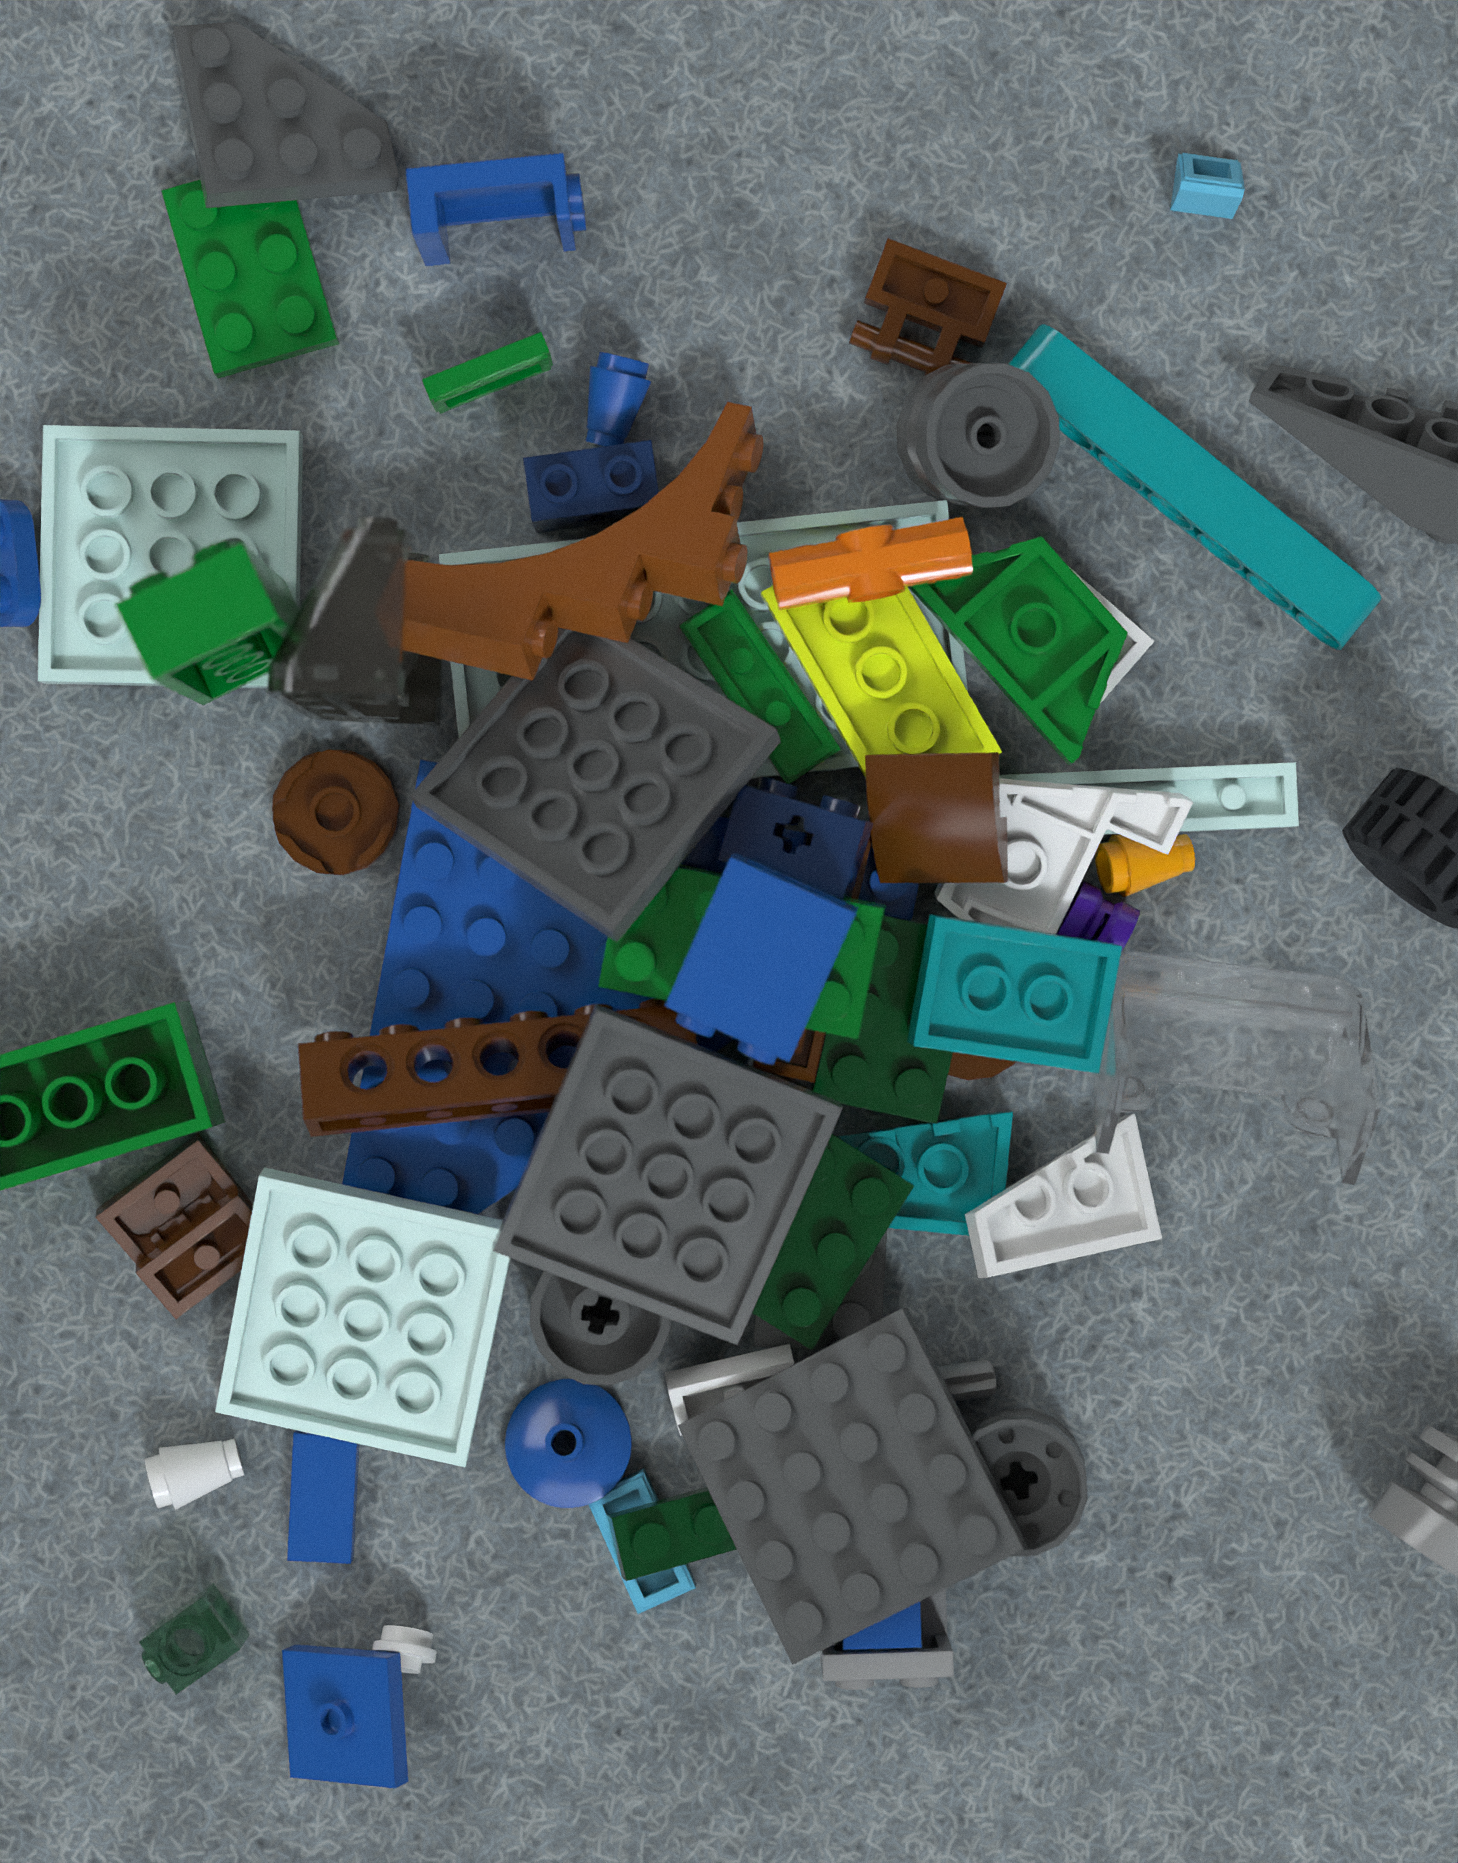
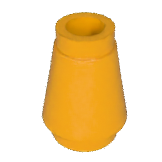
M1113 834L1109 842L1100 843L1095 852L1096 871L1099 882L1106 893L1119 892L1121 896L1127 897L1179 876L1182 873L1193 871L1195 867V852L1187 834L1177 835L1168 855L1120 834Z

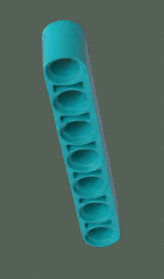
M1045 324L1039 325L1008 363V365L1029 372L1049 392L1059 416V430L1322 643L1336 650H1342L1381 601L1380 593L1363 576L1054 328Z

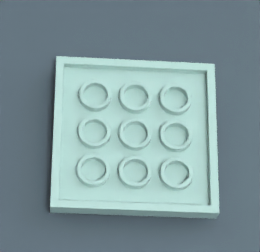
M43 425L38 681L44 684L163 686L151 679L115 604L131 596L128 588L136 581L160 571H166L168 576L171 577L193 566L191 557L196 552L220 541L228 540L231 546L240 542L246 545L285 580L300 611L303 434L296 430ZM299 659L240 688L298 689Z
M264 1167L258 1178L215 1412L466 1467L511 1259L493 1251V1242L503 1220Z

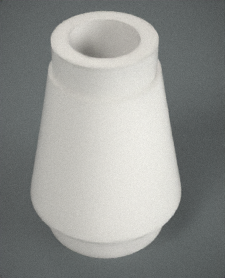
M235 1438L223 1442L221 1440L160 1447L158 1455L145 1458L149 1483L158 1508L173 1504L175 1510L233 1481L232 1479L245 1475Z

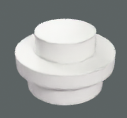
M393 1625L383 1626L381 1640L374 1641L372 1648L375 1651L400 1652L401 1672L412 1674L420 1673L422 1663H435L437 1651L431 1649L432 1633L420 1629Z

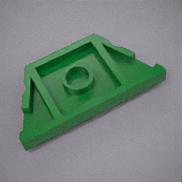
M1043 537L1012 544L1010 547L1001 550L986 551L972 555L973 573L971 575L962 576L958 579L935 581V583L908 586L1068 766L1076 761L1081 754L1082 744L1095 711L1099 708L1107 688L1108 678L1114 663L1118 660L1128 632Z

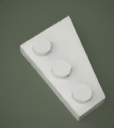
M1135 1113L1119 1118L965 1214L978 1278H988L1162 1239Z

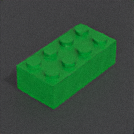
M228 540L211 544L191 557L193 566L171 577L168 576L166 571L148 575L129 586L130 597L115 604L151 679L203 706L318 650L285 580L242 542L231 546Z
M681 864L620 940L616 942L610 937L607 938L598 987L667 1001L723 872ZM837 897L859 908L805 1029L858 1039L862 1029L886 905L854 898Z
M190 1001L173 1002L0 1054V1191L225 1123L224 1114Z

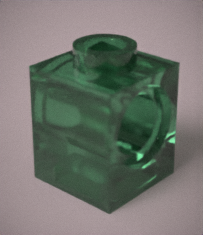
M212 1583L154 1624L139 1643L144 1649L141 1656L148 1672L158 1683L164 1684L167 1682L177 1695L238 1652L250 1634L215 1584ZM190 1629L198 1633L204 1642V1652L200 1654L184 1652L177 1644L176 1631Z

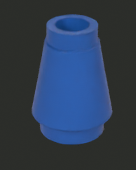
M599 352L596 367L590 366L588 432L586 442L602 446L624 444L625 438L628 437L652 382L646 380L648 363Z

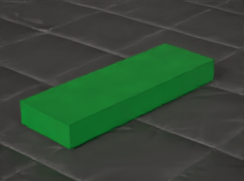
M733 590L727 592L722 606L710 604L679 625V629L726 698L777 729L780 743L768 756V759L784 783H793L841 750Z

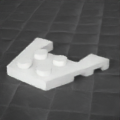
M999 778L1000 817H1007L1008 882L938 883L934 892L936 899L959 919L1056 934L1106 830H1111L1168 855L1193 802L1188 796L1181 793Z

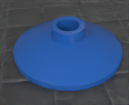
M573 1379L547 1382L527 1394L511 1415L505 1436V1452L508 1466L517 1483L534 1499L559 1508L586 1506L606 1496L622 1479L628 1467L632 1451V1435L629 1421L617 1400L597 1385L582 1384ZM564 1430L572 1432L577 1442L575 1450L566 1456L559 1454L554 1447L556 1435Z

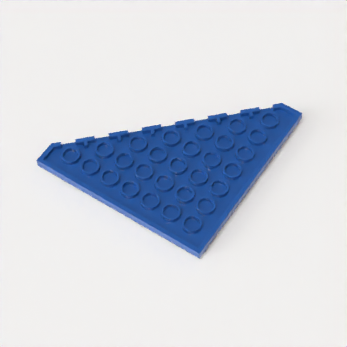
M420 760L415 789L438 762ZM412 802L369 1036L380 1035L379 1031L382 1028L399 1024L417 1026L419 1031L445 1028V1023L458 1018H479L484 1021V1024L510 1022L512 1015L526 1011L546 1012L549 1018L575 1015L574 1011L576 1009L593 1004L610 1005L613 1007V1011L638 1009L641 1002L653 998L598 987L607 935L418 809L414 802ZM720 816L681 864L724 873L728 863L717 859L730 818ZM784 828L782 836L792 840V852L795 853L798 845H803L805 832ZM871 845L859 900L886 905L885 915L908 920L912 919L919 883H880L873 845ZM715 1029L712 1037L696 1033L697 1045L717 1052L736 1039ZM572 1046L559 1047L550 1054L548 1060L558 1068H568L576 1048ZM496 1053L486 1060L483 1068L493 1075H505L516 1067L518 1060L509 1053ZM434 1059L421 1067L418 1076L427 1082H438L450 1074L453 1066L445 1060ZM378 1066L363 1068L360 1088L372 1089L377 1087L385 1079L387 1071ZM549 1112L351 1133L342 1184L479 1214L517 1188Z

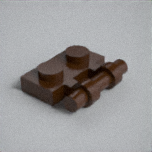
M888 238L864 304L885 311L887 314L881 328L857 320L849 344L872 352L870 359L886 365L889 364L891 359L925 372V376L945 365L971 363L953 356L958 340L983 348L1007 283ZM905 319L940 332L935 349L899 336Z

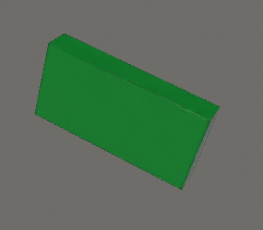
M539 332L422 379V382L435 411H439L441 414L549 371L553 363L543 334Z

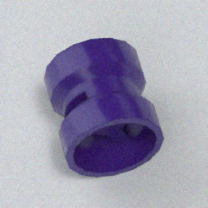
M1082 881L1056 934L1114 943L1122 946L1123 950L1136 926L1140 910L1125 902L1114 904L1103 898L1101 889L1086 881Z

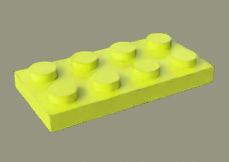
M773 585L761 592L762 599L865 778V755L1002 753L908 587H905V591L900 594L871 601L849 603L847 598L780 611L778 610Z

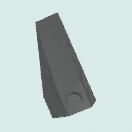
M1276 364L1269 366L1251 393L1249 402L1406 524L1425 531L1429 537L1445 544L1455 543L1458 545L1457 402L1445 400L1442 412H1436L1409 406L1407 404L1409 400L1408 392L1387 388L1385 395L1364 397L1355 395L1353 385L1343 378Z

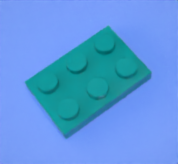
M930 914L907 1042L917 1047L1099 1074L1122 946L1114 943Z

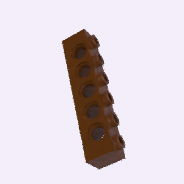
M653 998L641 1002L638 1009L615 1011L697 1044L696 1032L683 1027L675 1021L679 1012L666 1007V1000ZM595 1004L580 1007L574 1011L575 1015L549 1018L546 1012L526 1011L514 1014L510 1017V1022L484 1024V1021L479 1018H458L445 1023V1028L419 1031L417 1026L399 1024L382 1028L379 1031L380 1035L354 1038L352 1033L345 1031H331L318 1034L314 1037V1042L298 1043L303 1121L310 1136L315 1137L549 1112L568 1068H558L551 1064L548 1058L559 1047L572 1046L577 1048ZM597 1004L613 1011V1007L610 1005ZM496 1053H509L518 1060L516 1067L505 1075H493L483 1068L486 1060ZM434 1059L445 1060L453 1066L450 1074L438 1082H427L418 1076L421 1067ZM378 1066L387 1071L383 1082L375 1088L361 1089L353 1084L356 1074L365 1067Z

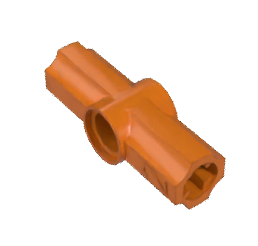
M963 517L895 530L892 525L866 527L840 534L835 537L836 541L779 550L778 552L769 553L768 556L773 589L779 611L847 598L849 603L871 601L900 594L908 586L935 583V581L958 579L973 573L971 546Z

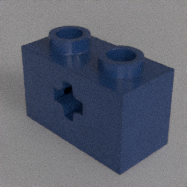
M651 440L523 458L531 520L536 533L618 522L640 509L659 493Z
M761 776L758 788L745 785L736 796L717 860L728 863L730 857L738 853L830 895L840 898H851L873 827L872 822L858 818L861 806L827 795H823L820 807L796 800L799 787ZM801 817L805 818L803 829L814 834L811 845H798L794 853L791 851L793 846L792 840L782 835L785 825H798Z

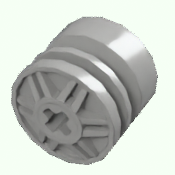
M1427 1424L1419 1438L1442 1453L1441 1460L1436 1467H1433L1414 1453L1409 1452L1405 1460L1412 1469L1426 1480V1483L1418 1492L1401 1483L1390 1481L1368 1516L1427 1558L1458 1577V1436L1438 1431Z

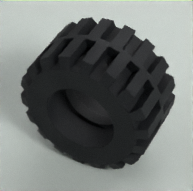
M1402 768L1392 769L1343 828V836L1355 857L1385 886L1428 917L1443 925L1458 929V795L1423 774Z

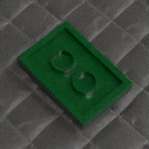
M884 914L859 1038L854 1039L826 1033L815 1083L812 1082L811 1091L839 1101L841 1104L937 1124L953 1052L917 1047L907 1042L928 924Z
M832 1133L752 1313L812 1350L914 1188V1185Z

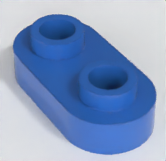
M0 499V627H27L35 621L41 604V586L33 519L30 510L22 501Z

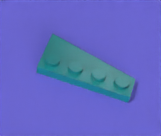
M1007 1110L937 1121V1124L927 1122L837 1137L914 1185V1188L889 1228L969 1236L965 1214L1006 1189L1013 1111Z

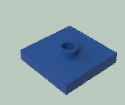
M293 1645L283 1649L290 1778L397 1788L407 1783L408 1767L400 1652Z

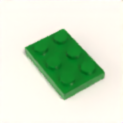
M201 180L161 190L213 372L218 379L340 344L298 200L206 208Z

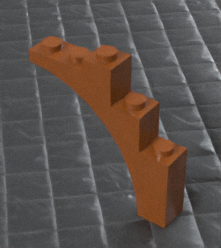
M727 402L707 441L678 477L640 509L596 535L549 553L501 563L443 565L399 559L375 612L389 646L533 681L542 658H549L554 651L558 637V627L628 643L637 620L644 621L649 613L653 591L722 606L731 582L738 584L741 581L747 563V546L740 543L737 521L743 505L742 486L747 473H755L757 471L763 453V436L756 434L752 407Z

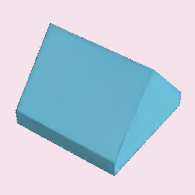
M1188 153L1178 154L1170 210L1233 219L1245 191L1241 163L1238 160Z

